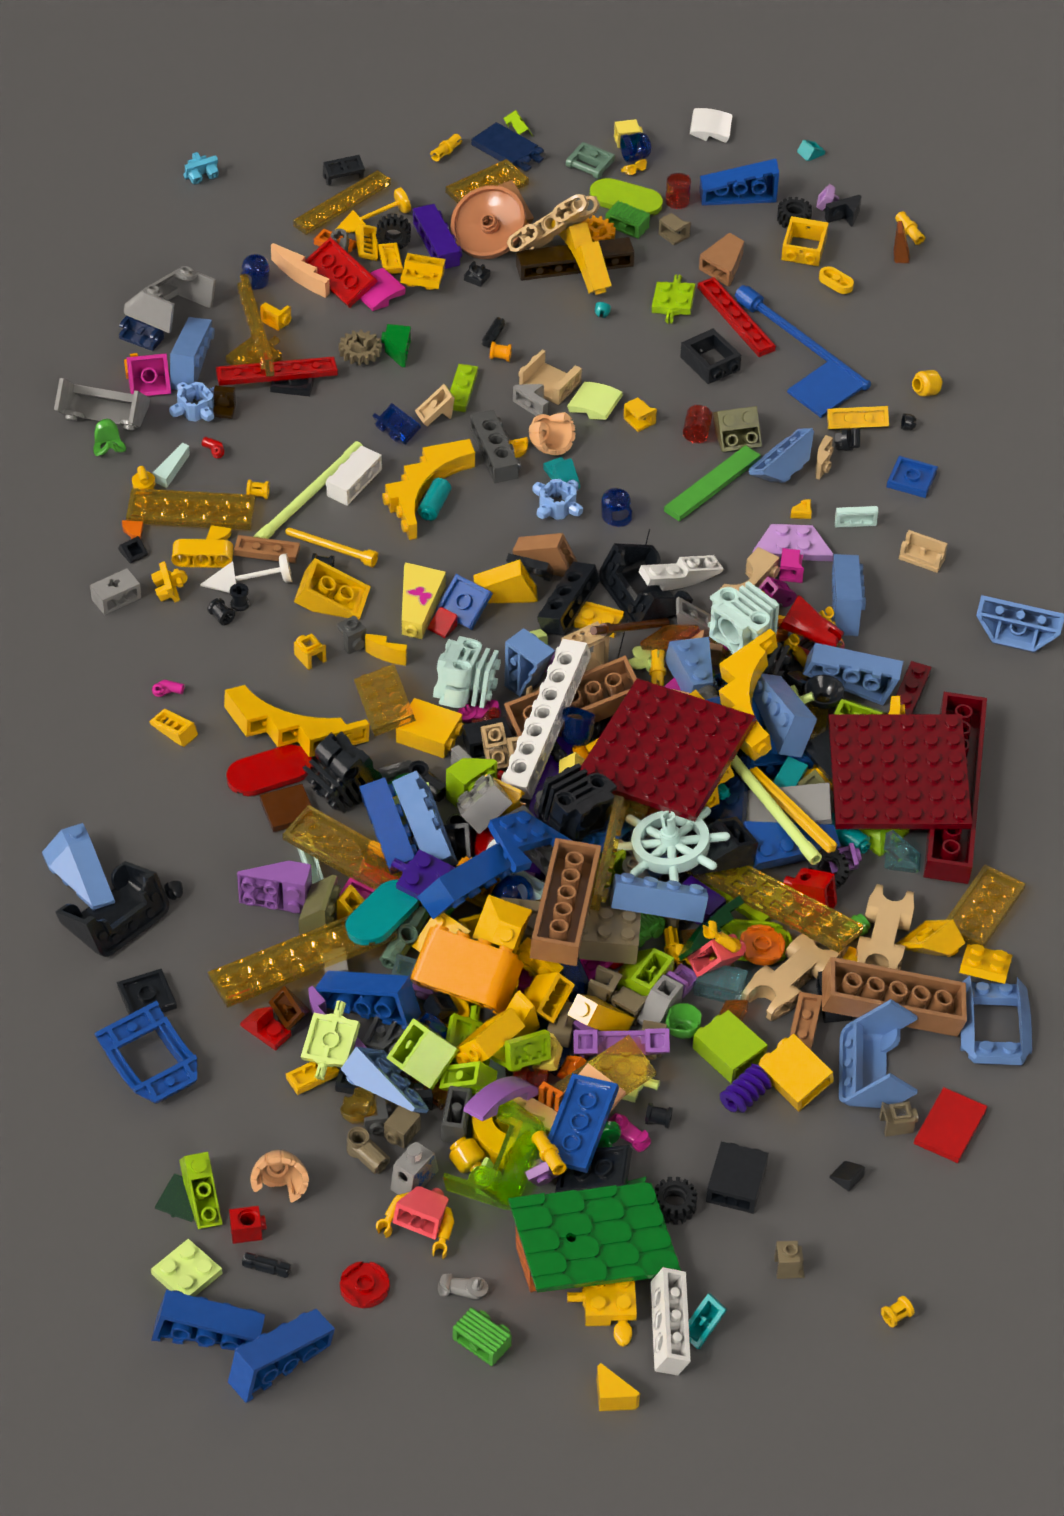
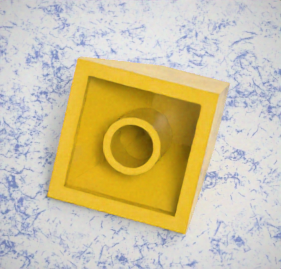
M488 894L472 939L478 941V938L491 942L493 947L499 948L502 945L512 949L513 953L517 954L532 910Z
M953 919L926 920L896 944L904 945L907 951L951 957L959 952V948L965 944V941Z

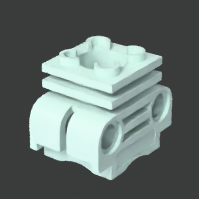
M746 582L745 587L743 585L740 586L739 591L733 587H724L710 596L712 606L711 621L708 623L710 628L709 637L726 646L732 654L768 629L773 630L777 634L780 604L751 582Z
M459 636L457 641L448 639L445 646L446 650L438 659V681L434 687L433 697L440 698V705L463 708L468 703L473 692L471 706H476L481 695L479 708L484 709L486 702L492 699V690L495 691L497 688L498 678H495V674L501 664V660L498 659L499 651L494 650L489 661L490 648H486L480 660L482 644L478 640Z

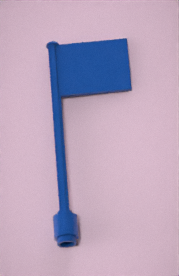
M742 285L737 289L735 298L738 303L750 312L760 311L827 361L787 390L788 394L820 418L827 414V409H834L860 390L866 391L870 388V380L863 378L767 307L763 302L764 297L750 286Z

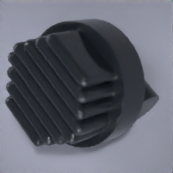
M843 428L834 433L836 449L850 451L853 448H859L860 429L855 428L851 430V428Z

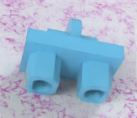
M195 152L192 154L193 159L188 160V164L185 165V173H183L185 180L190 179L193 184L200 183L203 179L202 174L207 173L209 179L217 178L219 174L217 167L218 158L216 155L208 158L206 155L200 157L199 153Z

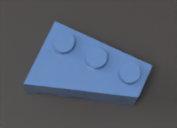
M524 628L505 641L504 686L521 697L526 693V688L529 686L533 688L539 683L555 650L538 639L535 634L530 633Z

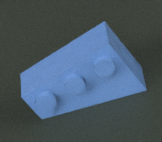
M709 637L669 641L665 662L671 674L675 677L681 691L691 693L695 689L698 691L707 685L713 686Z

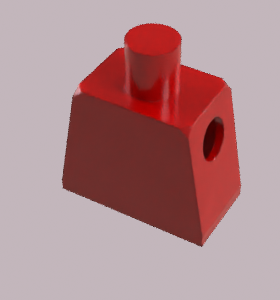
M802 868L795 878L787 875L783 881V888L793 891V901L796 906L827 919L837 905L835 874Z

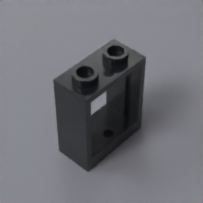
M714 328L681 342L680 358L707 384L718 381L740 370L741 354ZM715 349L725 359L710 365L701 354Z

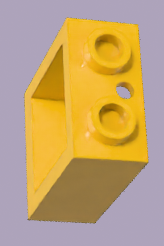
M791 216L783 242L781 260L819 266L827 239L829 223ZM793 237L819 241L817 249L791 245Z
M512 1007L493 1016L456 1046L459 1049L455 1056L457 1063L483 1062L489 1059L505 1045L506 1040L512 1039L525 1025Z

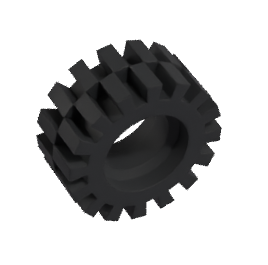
M789 197L788 200L786 198L783 199V202L780 201L778 205L777 221L779 225L782 224L783 228L788 227L791 216L811 220L812 205H809L808 201L804 202L805 199L803 198L801 200H798V197H795V199Z
M387 214V218L383 216L382 220L379 219L377 224V242L379 244L397 243L399 249H403V245L406 247L411 238V224L408 223V219L403 220L404 216L400 215V217H397V214H394V217H391V214ZM388 230H397V231H399V232H401V233H399V234H390V233H388L387 231H388Z
M822 848L819 852L822 855V859L815 865L809 862L808 869L820 871V866L824 862L830 861L835 863L838 868L835 875L836 889H839L841 885L846 883V879L849 876L848 859L846 860L844 853L841 854L838 849L827 853Z
M668 1177L667 1182L663 1179L660 1181V1185L657 1184L654 1191L663 1218H665V1223L669 1224L670 1220H674L673 1225H678V1220H681L683 1224L686 1222V1218L689 1220L692 1218L697 1206L696 1189L694 1190L692 1183L688 1185V1180L686 1179L680 1182V1177H676V1181H673L672 1177ZM669 1196H679L684 1200V1203L681 1205H671L665 1199Z

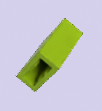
M729 1010L722 1015L715 1016L711 1023L705 1027L698 1028L693 1036V1049L731 1084L752 1064L758 1065L760 1059L767 1053L768 1045Z

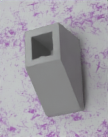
M663 974L650 990L637 1018V1022L643 1025V1020L665 1023L668 1009L682 1002L683 984Z

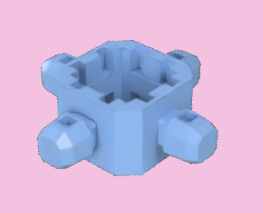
M181 382L177 385V403L169 408V412L173 417L184 415L188 421L195 422L200 419L208 422L214 419V387L208 389L201 382H194L190 385ZM193 399H195L196 401L200 400L197 405L195 403L191 404V402H193Z
M552 479L546 485L536 482L532 487V491L539 496L537 516L541 519L550 516L556 520L564 519L569 514L579 517L583 513V507L576 502V491L578 490L579 483L574 479L567 483L561 479ZM560 496H562V499L565 500V502H564V501H561V502L556 501V502H554V499H552V498H554V497H558V498H559Z

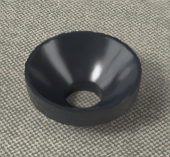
M816 675L806 682L804 692L805 694L813 693L815 701L809 702L811 705L821 709H829L837 706L840 700L843 699L844 686L833 676ZM820 696H825L829 699V701L820 702L817 698Z

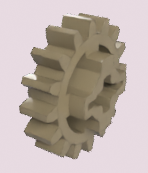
M362 329L359 332L352 330L351 335L345 333V338H340V357H344V361L350 360V364L358 362V365H361L364 362L368 365L369 360L375 362V357L379 358L380 352H382L381 339L377 338V334L370 335V331L363 333Z

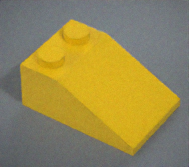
M314 558L303 574L294 603L312 612L344 618L356 616L359 620L371 586Z

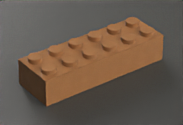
M626 655L584 672L558 737L614 715L637 679ZM540 690L504 704L507 717L516 737L522 736L525 721L530 717L533 702L537 700Z
M555 838L531 939L530 958L577 966L599 867L600 845Z
M830 957L822 972V1011L859 1018L892 999L918 1016V1020L905 1027L958 1037L967 1022L966 983L836 957Z

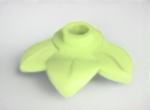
M646 646L634 647L632 649L634 657L628 660L631 667L634 669L646 668L649 672L652 650ZM659 647L653 648L652 650L657 649V657H658L659 650H660L661 648H659Z

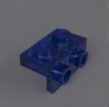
M393 403L380 416L376 413L372 415L376 421L375 426L382 432L388 431V435L395 442L401 441L405 445L421 428L418 422Z

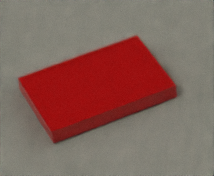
M943 1087L916 1135L914 1144L959 1163L988 1106Z

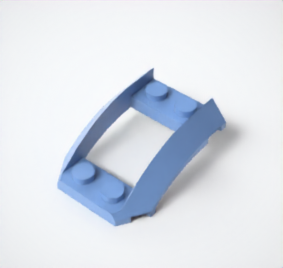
M968 976L962 981L966 983L967 1022L961 1030V1051H966L968 1058L973 1063L1022 1065L1026 1061L1027 1055L1032 1054L1031 1012L1026 986L1018 977L1016 984L971 982V976ZM974 1004L1017 1006L1020 1043L975 1041Z

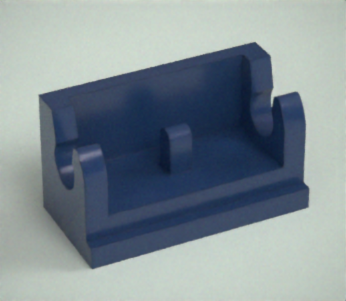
M126 316L119 325V327L124 328L119 333V339L154 351L164 339L163 330L129 316Z

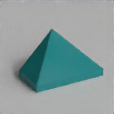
M711 1293L706 1295L688 1320L689 1341L696 1349L701 1348L728 1310Z

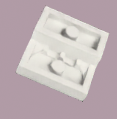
M695 108L692 115L690 134L705 141L711 136L726 143L730 136L732 114L715 109Z

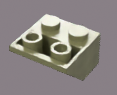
M757 406L712 412L715 434L722 452L740 450L745 445L749 448L762 447Z
M331 875L311 884L299 917V934L326 939L328 932L333 931L335 925L334 915L337 913V899L341 890V886L337 885V875Z

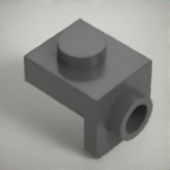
M352 616L337 624V628L344 635V650L348 654L365 647L366 627L356 616Z
M375 1095L376 1116L364 1117V1128L369 1134L378 1135L384 1133V1123L392 1115L390 1103L386 1104L385 1098Z

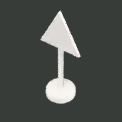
M285 553L279 556L280 567L235 576L234 563L232 561L201 583L200 586L230 593V587L236 584V581L281 572L285 583H291L293 580L289 559Z

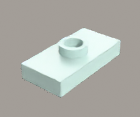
M878 507L836 508L835 528L876 526Z

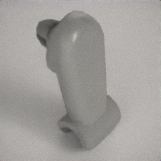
M443 1274L438 1283V1293L440 1296H448L451 1293L471 1299H481L488 1291L487 1282L480 1277L453 1278L452 1274Z

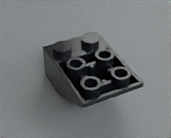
M738 817L716 820L707 826L709 833L728 832L730 834V839L727 841L710 843L706 857L715 861L717 868L710 870L699 864L690 871L693 875H701L754 865L758 842ZM691 844L686 846L694 849L697 846V844ZM679 852L677 855L680 857L684 854Z

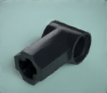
M417 760L409 765L408 773L417 770L424 781L429 782L435 802H440L444 799L446 784L429 771V767L424 761Z

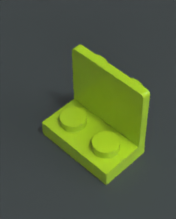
M544 1029L506 1040L505 1045L491 1056L490 1059L509 1071H519L525 1066L539 1065L542 1061L551 1059L550 1032Z

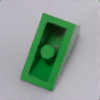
M387 324L386 332H382L381 343L385 344V353L398 365L406 367L411 344V326Z

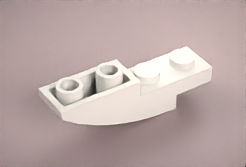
M714 555L679 557L677 563L641 565L638 572L647 586L659 585L662 591L692 586L720 574L723 571V567Z

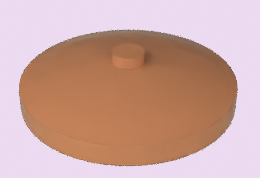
M483 186L469 192L458 202L451 217V232L455 236L457 245L469 256L478 259L496 258L510 251L507 241L512 234L526 225V211L518 196L511 190L501 186ZM516 237L514 239V247L518 244L521 238Z

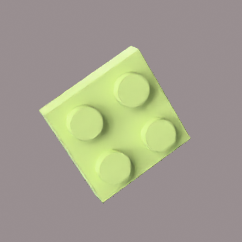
M189 1239L151 1268V1274L170 1291H181L186 1295L194 1297L223 1274L222 1268Z

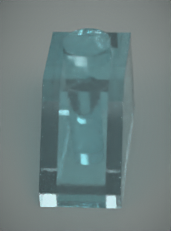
M724 965L698 976L695 982L694 995L740 1006L742 992L747 984L748 971L739 967Z

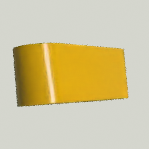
M178 539L173 543L171 561L178 567L224 568L233 561L234 546L228 540Z

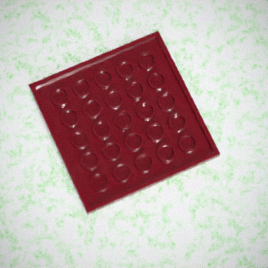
M637 678L584 760L581 770L586 769L588 771L587 776L593 773H600L608 777L617 786V789L612 792L613 795L661 811H669V813L672 811L676 816L695 822L756 723V717Z
M829 714L828 725L835 829L972 828L962 714Z

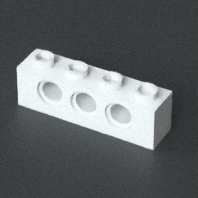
M663 1267L651 1281L654 1370L678 1376L691 1362L686 1272Z

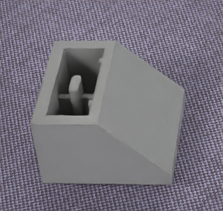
M490 773L486 777L481 776L475 782V787L469 792L465 791L458 798L459 802L456 803L461 816L479 834L488 827L490 819L499 817L513 804L510 797Z

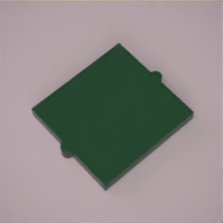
M174 1173L155 1205V1209L170 1214L172 1218L178 1217L192 1222L194 1215L183 1177Z

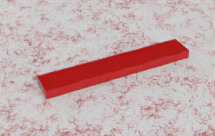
M715 277L697 284L699 291L758 357L776 350V345Z
M335 357L216 367L219 386L338 375Z

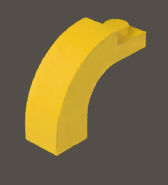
M505 1103L499 1106L497 1115L484 1121L472 1116V1138L476 1140L485 1152V1157L490 1158L493 1164L502 1170L516 1153V1139L500 1131L494 1124V1120L505 1107Z

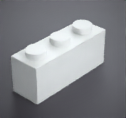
M360 446L355 452H352L349 459L344 464H341L332 476L328 477L326 481L327 496L348 506L382 470V455Z

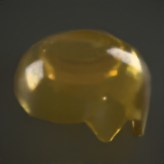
M361 1087L355 1088L354 1094L351 1097L344 1096L343 1104L340 1108L343 1119L356 1125L364 1123V1117L374 1116L377 1110L374 1094Z

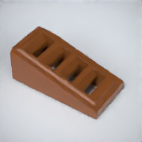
M898 221L894 243L895 263H909V247L902 221Z

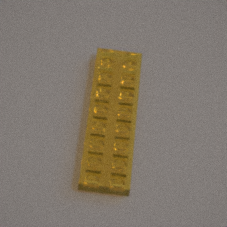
M751 866L701 875H693L690 870L686 871V873L694 878L700 879L734 899L740 895L744 903L751 908L757 909L770 918L789 926L791 929L838 953L863 931V924Z

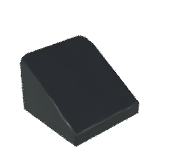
M139 536L118 547L120 553L129 563L148 555Z
M799 670L786 673L785 682L789 686L795 685L800 695L803 694L805 684L810 677L803 675Z
M430 994L423 1004V1008L432 1022L450 1017L453 1013L457 1014L459 1011L448 994Z
M844 1161L829 1178L847 1191H850L864 1176L865 1167L860 1164Z

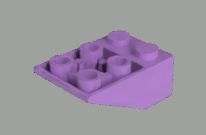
M285 861L238 871L239 903L301 913L312 884L311 864Z

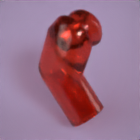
M492 707L488 709L482 718H472L471 723L500 718V711L498 708Z

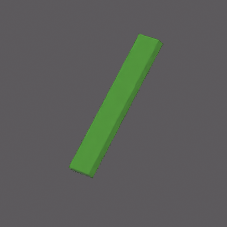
M745 445L665 505L664 512L680 522L761 459V455Z

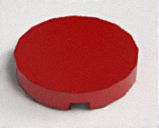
M356 1262L348 1266L340 1278L342 1297L347 1303L358 1308H372L382 1303L390 1289L389 1275L382 1266L374 1262Z

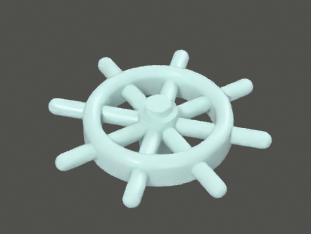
M709 807L703 808L695 822L676 816L672 811L671 813L669 811H659L645 817L643 820L629 814L625 817V820L635 827L631 841L614 843L611 848L614 852L622 849L624 851H633L634 857L639 863L630 871V874H633L635 877H638L647 869L659 874H669L670 880L679 882L678 873L691 870L699 864L710 870H715L717 868L716 862L706 857L710 843L727 841L730 839V834L728 832L709 833L708 827L703 821L711 813ZM691 830H693L697 834L685 836ZM647 835H650L655 838L650 840H644V838ZM697 844L694 849L686 845ZM656 848V849H655L652 853H650V854L645 850V849ZM679 852L684 854L683 856L677 857V854ZM663 854H665V855H667L668 858H660V857H661Z

